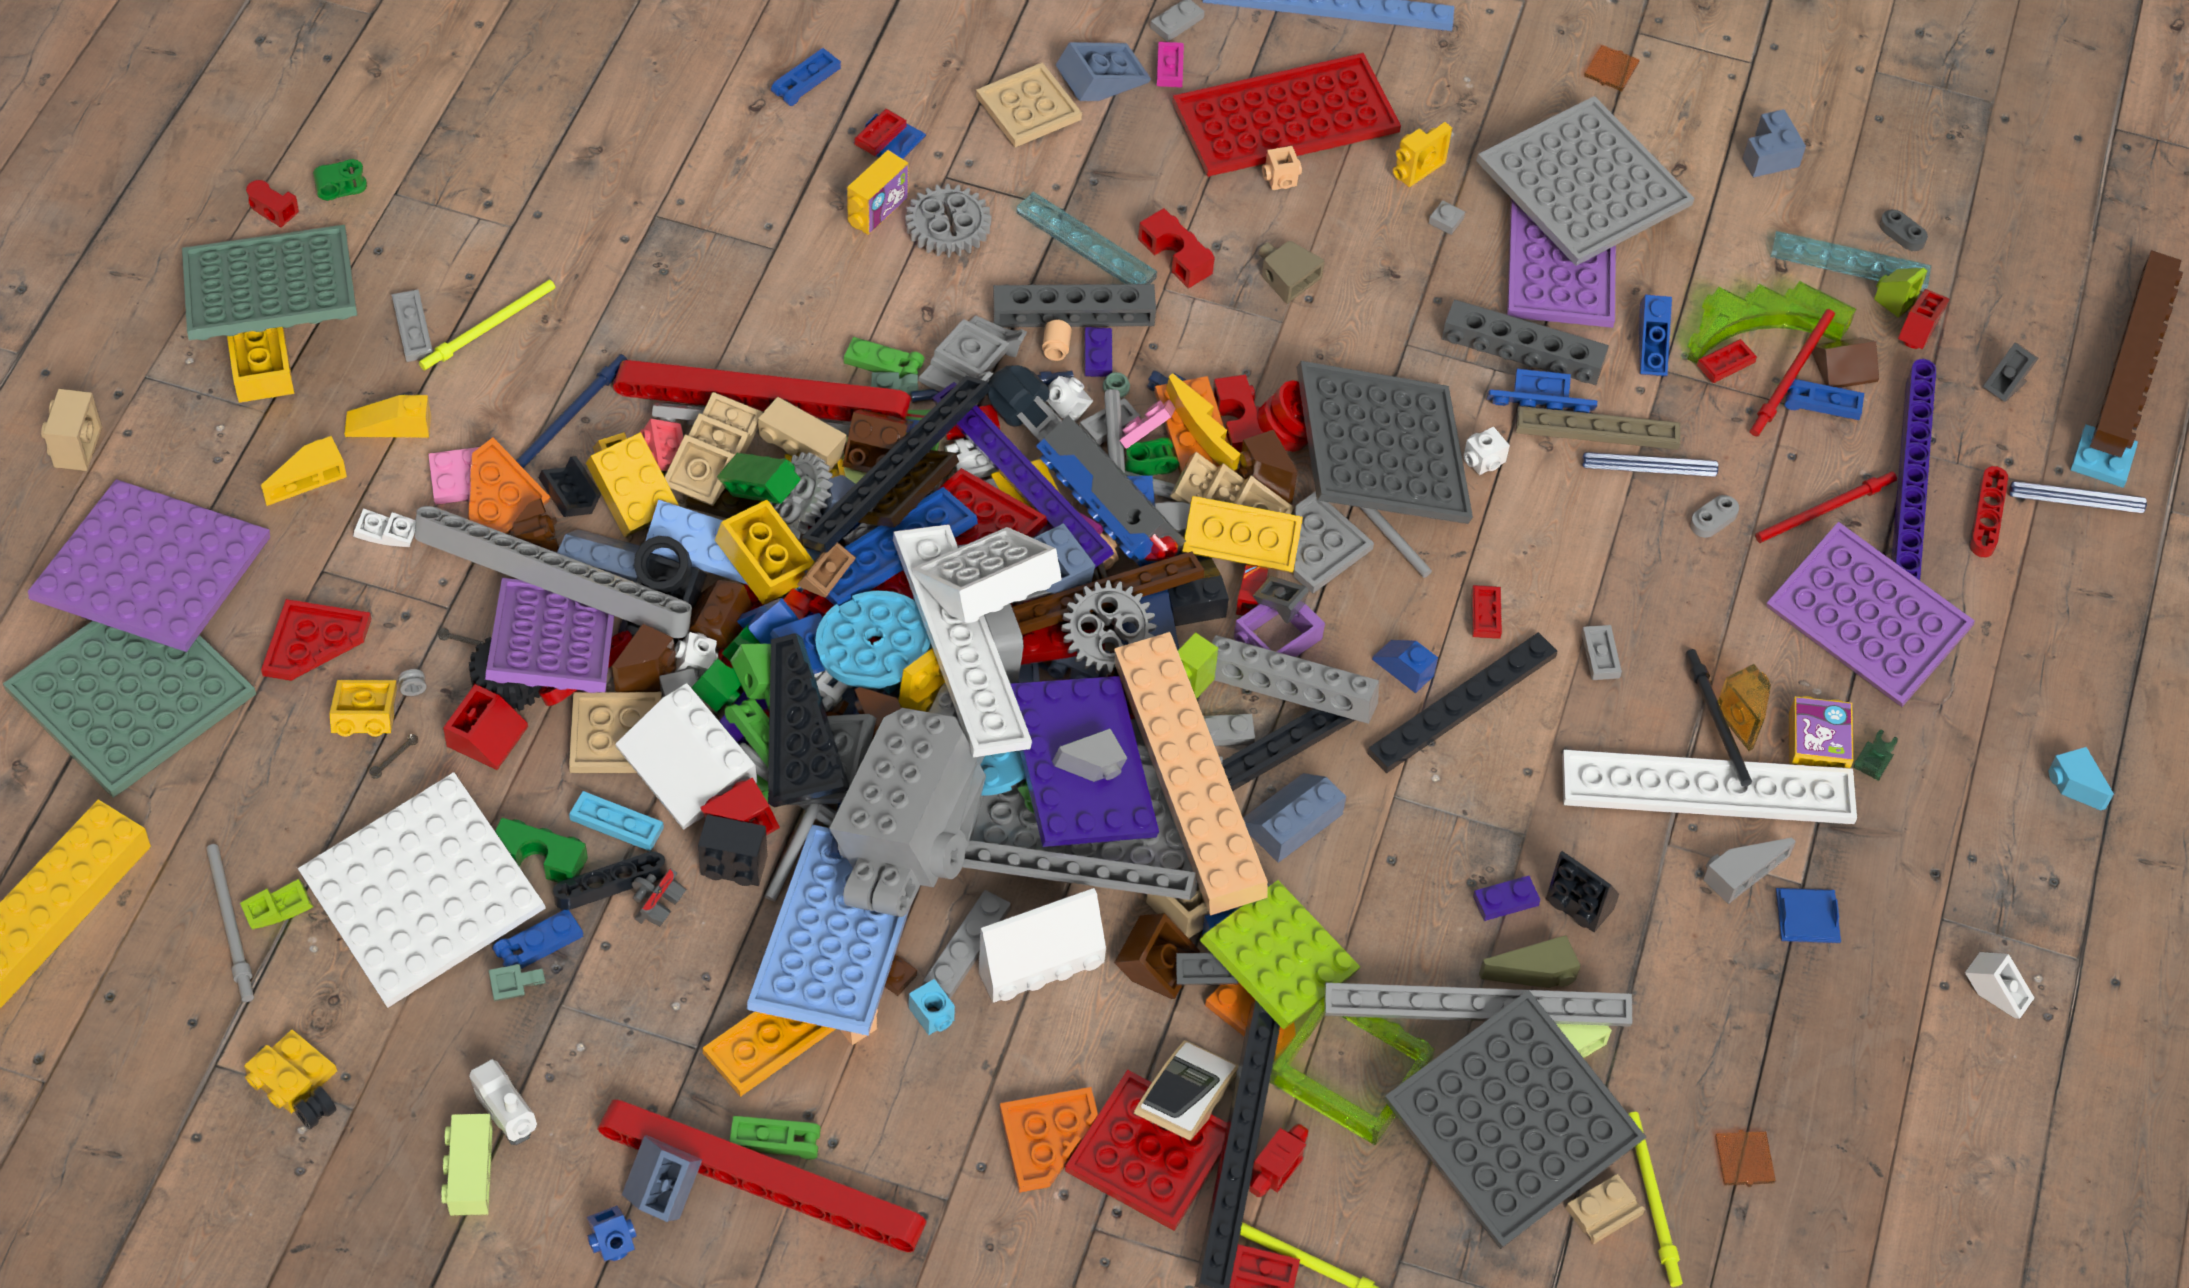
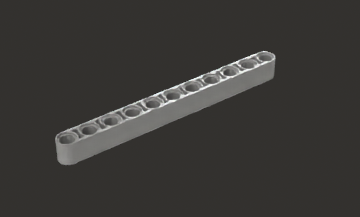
M423 506L416 511L415 538L424 544L642 626V624H645L673 638H683L689 633L692 607L686 601L442 509Z

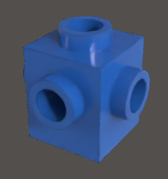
M617 1205L587 1217L592 1234L587 1235L593 1253L599 1252L604 1261L622 1259L627 1256L628 1252L635 1250L632 1238L636 1237L634 1226L630 1219L625 1220L624 1214Z

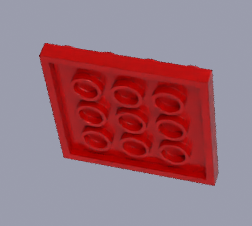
M1127 1069L1066 1164L1065 1172L1175 1231L1221 1156L1227 1122L1211 1114L1209 1120L1190 1141L1134 1114L1136 1107L1152 1082Z

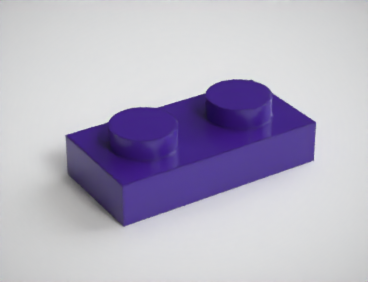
M1085 327V376L1107 377L1112 373V328Z
M1530 876L1474 890L1473 898L1484 921L1537 907L1541 901Z

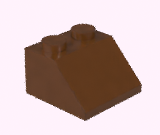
M1274 430L1244 439L1242 452H1240V467L1237 470V474L1244 479H1247L1249 476L1254 477L1292 505L1298 471Z
M717 580L701 592L691 611L689 632L704 634L707 638L717 641L716 648L726 649L742 628L737 622L742 614L750 611L753 606L744 585Z
M642 624L612 666L615 692L661 691L659 676L675 673L677 668L673 637Z
M1165 913L1140 915L1114 963L1132 982L1170 999H1175L1182 985H1177V953H1200V950Z

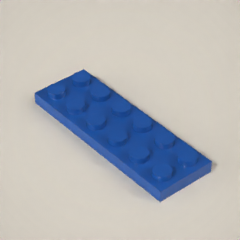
M944 487L922 499L918 506L895 528L878 526L844 547L856 558L825 598L834 606L836 604L841 606L852 600L853 595L868 592L904 570L893 542L895 531L950 525L955 538L978 524L977 516Z

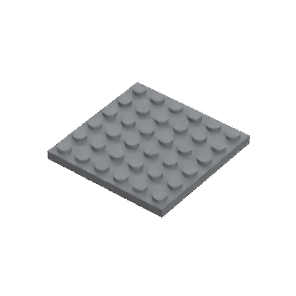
M1595 96L1479 153L1476 159L1480 166L1575 266L1692 206L1695 199Z

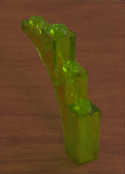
M1801 281L1797 283L1793 290L1789 288L1785 296L1758 284L1754 292L1749 291L1744 299L1718 287L1713 295L1708 294L1703 302L1702 308L1705 311L1699 328L1701 331L1698 334L1693 333L1687 344V347L1690 348L1687 359L1697 364L1698 359L1702 358L1709 350L1722 341L1753 330L1784 328L1811 333L1826 309L1834 311L1835 316L1822 336L1834 341H1841L1851 326L1856 308Z

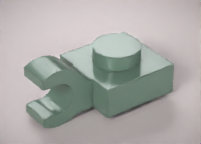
M872 372L871 387L897 389L911 395L912 391H918V375L908 374L900 379L899 372Z
M520 964L489 970L494 1001L525 996L524 986L546 983L543 969L521 973Z

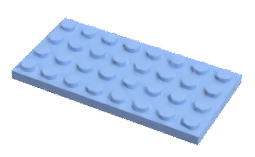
M812 825L750 993L747 1010L869 1036L909 911L905 916L898 917L878 913L875 910L869 911L847 906L844 903L843 893L853 868L848 859L842 856L839 859L830 857L832 843L830 829Z

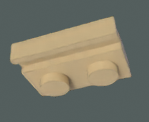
M1616 1174L1569 1202L1566 1210L1582 1231L1588 1234L1591 1238V1243L1595 1244L1643 1215L1645 1208L1638 1204L1635 1195L1621 1177Z

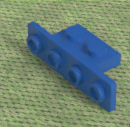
M1524 369L1516 370L1514 392L1489 390L1486 396V400H1492V404L1507 406L1511 402L1520 403L1519 406L1536 408V405L1547 406L1546 409L1563 410V408L1574 409L1573 412L1583 413L1594 411L1598 402L1597 400L1569 398L1571 374Z

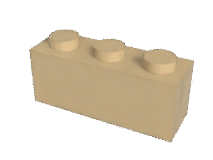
M779 397L758 418L759 436L763 440L779 446L791 456L796 455L799 457L801 452L805 454L809 452L825 460V464L830 466L828 472L845 454L847 445L846 434Z

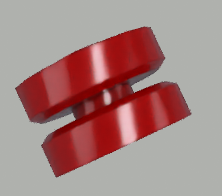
M1287 381L1263 403L1258 410L1257 418L1263 433L1274 430L1284 449L1296 452L1302 450L1308 444L1299 381Z

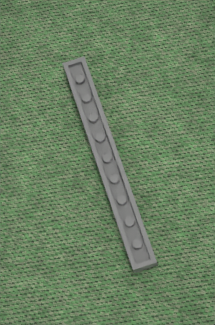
M1325 983L1324 1016L1487 1021L1527 990ZM1529 990L1556 1024L1628 1027L1632 1025V994Z

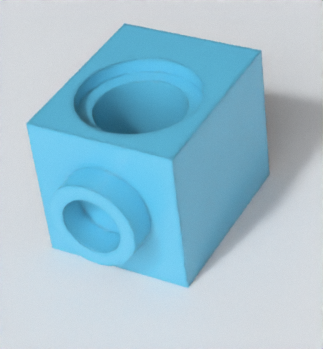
M935 979L909 993V1009L928 1035L936 1031H944L952 1024L955 1017V1006ZM930 1007H936L940 1010L936 1012H931L927 1009Z

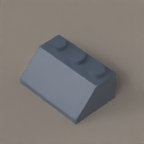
M580 529L565 534L558 549V554L636 583L637 575L634 568V559L640 545Z
M1303 773L1243 817L1249 835L1279 863L1343 815L1346 795L1327 777Z

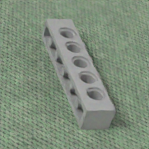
M1215 635L1212 644L1218 647L1215 681L1368 724L1378 705L1379 680Z

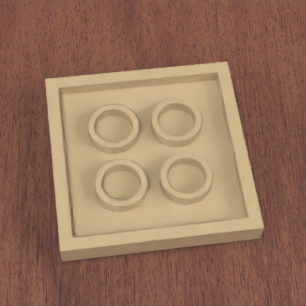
M1043 62L976 90V98L1014 147L1082 120L1080 109Z
M574 692L569 761L570 773H637L616 748L615 744L662 699V692Z

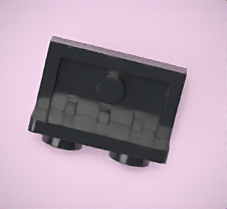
M571 456L564 468L541 470L538 477L563 517L592 514L601 496L598 487L594 484L577 456Z

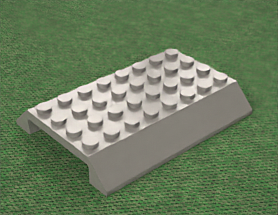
M1141 745L1137 746L1159 828V834L1156 838L1042 847L1035 814L1027 809L1025 799L1018 790V787L1027 781L1024 778L1012 785V790L996 795H981L962 866L964 868L1186 900L1192 899L1196 895L1198 888L1196 872L1192 870L1146 746ZM1219 756L1220 761L1223 765V757Z

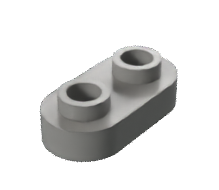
M1727 495L1717 496L1693 514L1690 522L1691 530L1697 536L1704 538L1715 535L1736 519L1739 511L1738 502Z

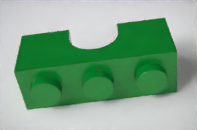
M747 625L722 654L731 662V658L741 644L761 643L752 634ZM717 658L691 688L717 712L724 704L730 706L739 697L740 693L736 690L740 686L742 687L734 668L726 666Z
M501 818L495 830V833L519 867L522 861L530 855L539 854L545 856L546 860L543 864L545 877L557 883L579 876L588 859L586 843L575 837L560 836L549 829H538L528 826L520 820H509L506 818Z

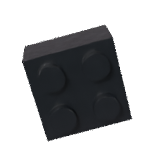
M707 815L698 843L701 875L711 880L724 879L734 881L742 886H759L768 856L766 826Z

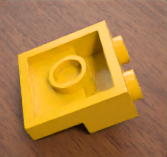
M1444 122L1437 128L1433 127L1427 134L1419 128L1412 134L1405 135L1400 141V148L1396 150L1397 166L1393 168V174L1396 179L1402 181L1410 188L1445 164L1452 127Z
M933 648L903 669L899 702L902 708L929 712L940 688L945 683Z
M337 680L329 713L331 733H338L345 737L353 733H368L374 737L380 736L383 733H391L394 721V702L397 692L396 680Z
M294 1030L289 1031L272 1048L266 1045L244 1065L247 1073L245 1076L246 1081L255 1090L260 1088L268 1094L267 1098L278 1109L284 1107L291 1114L294 1112L293 1103L300 1098H309L311 1090L317 1086H322L337 1072L336 1065Z

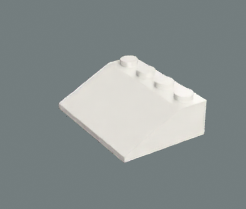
M1008 527L912 568L914 576L946 612L965 623L975 622L980 616L989 612L1000 611L1005 605L1014 601L1024 600L1029 594L1049 589L1052 584L1062 580L1056 548Z
M687 683L662 698L615 744L616 748L683 830L704 817L700 807L705 805L713 796H721L730 791L736 783L742 780L747 781L752 777L757 783L756 766Z
M1095 888L981 928L979 975L992 1003L1000 1000H1011L1017 994L1024 991L1038 990L1049 982L1066 980L1074 973L1085 969L1087 971L1094 970L1104 963L1106 946Z

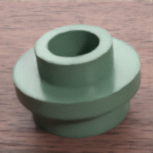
M1114 372L1109 374L1104 380L1103 391L1105 393L1108 389H1117L1120 392V398L1129 393L1130 382L1124 374Z

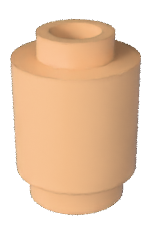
M1057 319L1045 325L1042 350L1045 357L1050 360L1060 361L1069 352L1072 328L1065 321Z

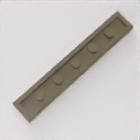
M1518 406L1516 433L1675 450H1679L1680 422Z

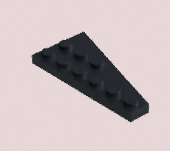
M794 633L771 639L768 804L775 808L848 791L849 784L803 638Z

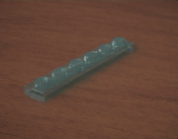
M1032 192L1017 206L1016 214L1125 284H1151L1157 278V271L1037 193Z
M1778 231L1775 233L1771 257L1876 281H1879L1884 275L1889 276L1896 269L1925 268L1928 271L1921 291H1924L1925 288L1927 289L1929 285L1932 266Z

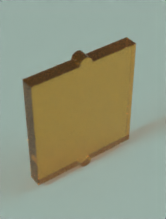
M1601 45L1587 68L1584 77L1597 81L1602 86L1607 85L1623 91L1640 60L1624 54L1622 50L1617 51Z
M1739 1130L1738 1133H1716L1715 1139L1724 1186L1747 1185V1187H1752L1753 1184L1775 1183L1776 1179L1766 1131L1744 1132Z

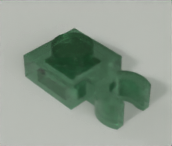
M1882 729L1877 732L1873 743L1869 741L1866 743L1853 768L1878 781L1894 756L1890 752L1894 750L1898 738L1894 737L1891 742H1884L1881 738L1884 733Z

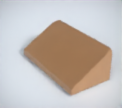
M837 543L828 553L822 552L797 585L817 595L826 597L856 557Z

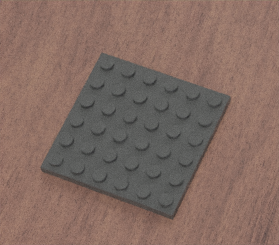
M1300 361L1296 368L1318 501L1469 524L1473 515L1449 386Z
M1529 990L1383 1098L1500 1249L1646 1138L1645 1134Z

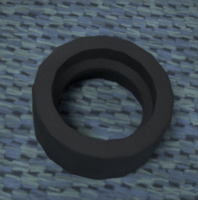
M669 536L649 538L640 545L635 554L634 568L637 577L645 586L659 592L668 593L677 590L686 583L691 573L692 563L688 551L679 541ZM659 548L673 550L678 555L680 562L676 575L665 581H658L652 578L646 568L647 558L654 550Z

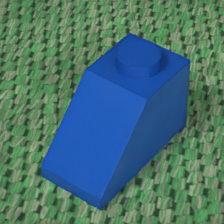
M1390 640L1373 656L1372 660L1414 693H1417L1434 677L1438 657L1418 641Z

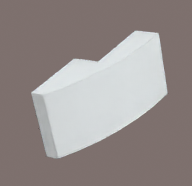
M363 509L353 537L383 545L410 547L415 534L416 520L393 512L389 518Z

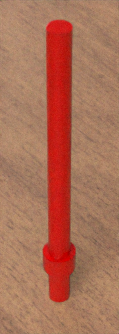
M1830 309L1825 310L1769 401L1761 406L1757 413L1758 418L1750 429V433L1753 436L1758 437L1766 424L1775 417L1777 413L1776 408L1834 318V311Z
M1891 471L1878 478L1871 477L1863 481L1862 485L1757 532L1755 534L1756 540L1762 543L1865 495L1872 496L1880 492L1881 488L1896 482L1897 476Z

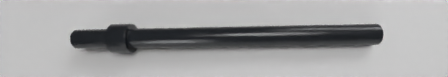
M1690 649L1685 655L1691 667L1690 674L1694 683L1699 685L1741 786H1749L1752 783V779L1709 682L1710 674L1707 667L1701 663L1696 650Z

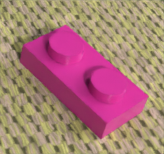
M1158 42L1157 86L1182 88L1184 43Z

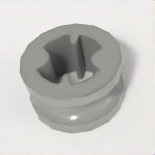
M406 670L398 677L400 691L403 695L416 696L423 693L427 688L424 681L425 676L421 670Z

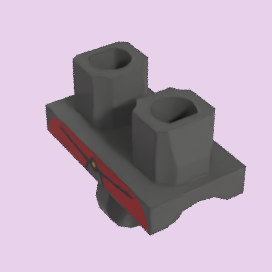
M670 868L657 887L653 885L656 877L652 874H649L646 879L641 877L635 878L632 883V887L636 891L633 899L639 903L644 897L648 899L634 918L636 921L642 924L647 919L659 927L663 924L671 910L658 902L661 896L676 905L687 890L674 879L678 874Z

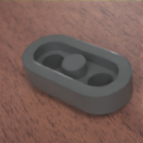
M1887 210L1883 213L1880 228L1885 234L1909 251H1919L1924 248L1928 238L1924 228L1901 211Z

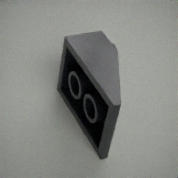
M1177 551V553H1176L1175 556H1178V555H1181V554H1184V553L1181 552V551ZM1195 555L1204 569V578L1168 589L1175 626L1226 618L1229 597L1222 575L1212 558Z
M650 554L647 558L646 568L652 578L658 581H665L676 575L679 563ZM691 567V573L686 583L677 590L665 594L688 602L693 609L701 594L707 574ZM637 577L636 583L645 586ZM623 619L618 633L629 631L632 637H634L641 626ZM673 638L674 647L678 641V638Z

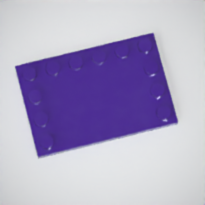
M1120 676L1011 683L1010 685L1032 740L1031 749L1019 751L1042 847L1156 838L1159 834V828ZM1108 729L1112 730L1127 757L1121 773L1117 777L1110 780L1103 778L1095 782L1057 768L1052 763L1059 747Z

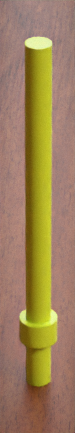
M551 280L544 282L449 343L444 342L434 349L433 353L419 361L420 367L425 371L439 361L445 362L453 357V353L554 290V283Z
M1629 1113V1116L1643 1132L1639 1113ZM1644 1139L1635 1146V1151L1660 1244V1249L1658 1250L1660 1261L1666 1267L1670 1286L1677 1287L1683 1284L1677 1263L1680 1258L1677 1247L1672 1244L1646 1139Z
M1242 1222L1240 1235L1278 1254L1300 1259L1299 1264L1347 1287L1379 1288L1374 1285V1281L1364 1276L1358 1278Z

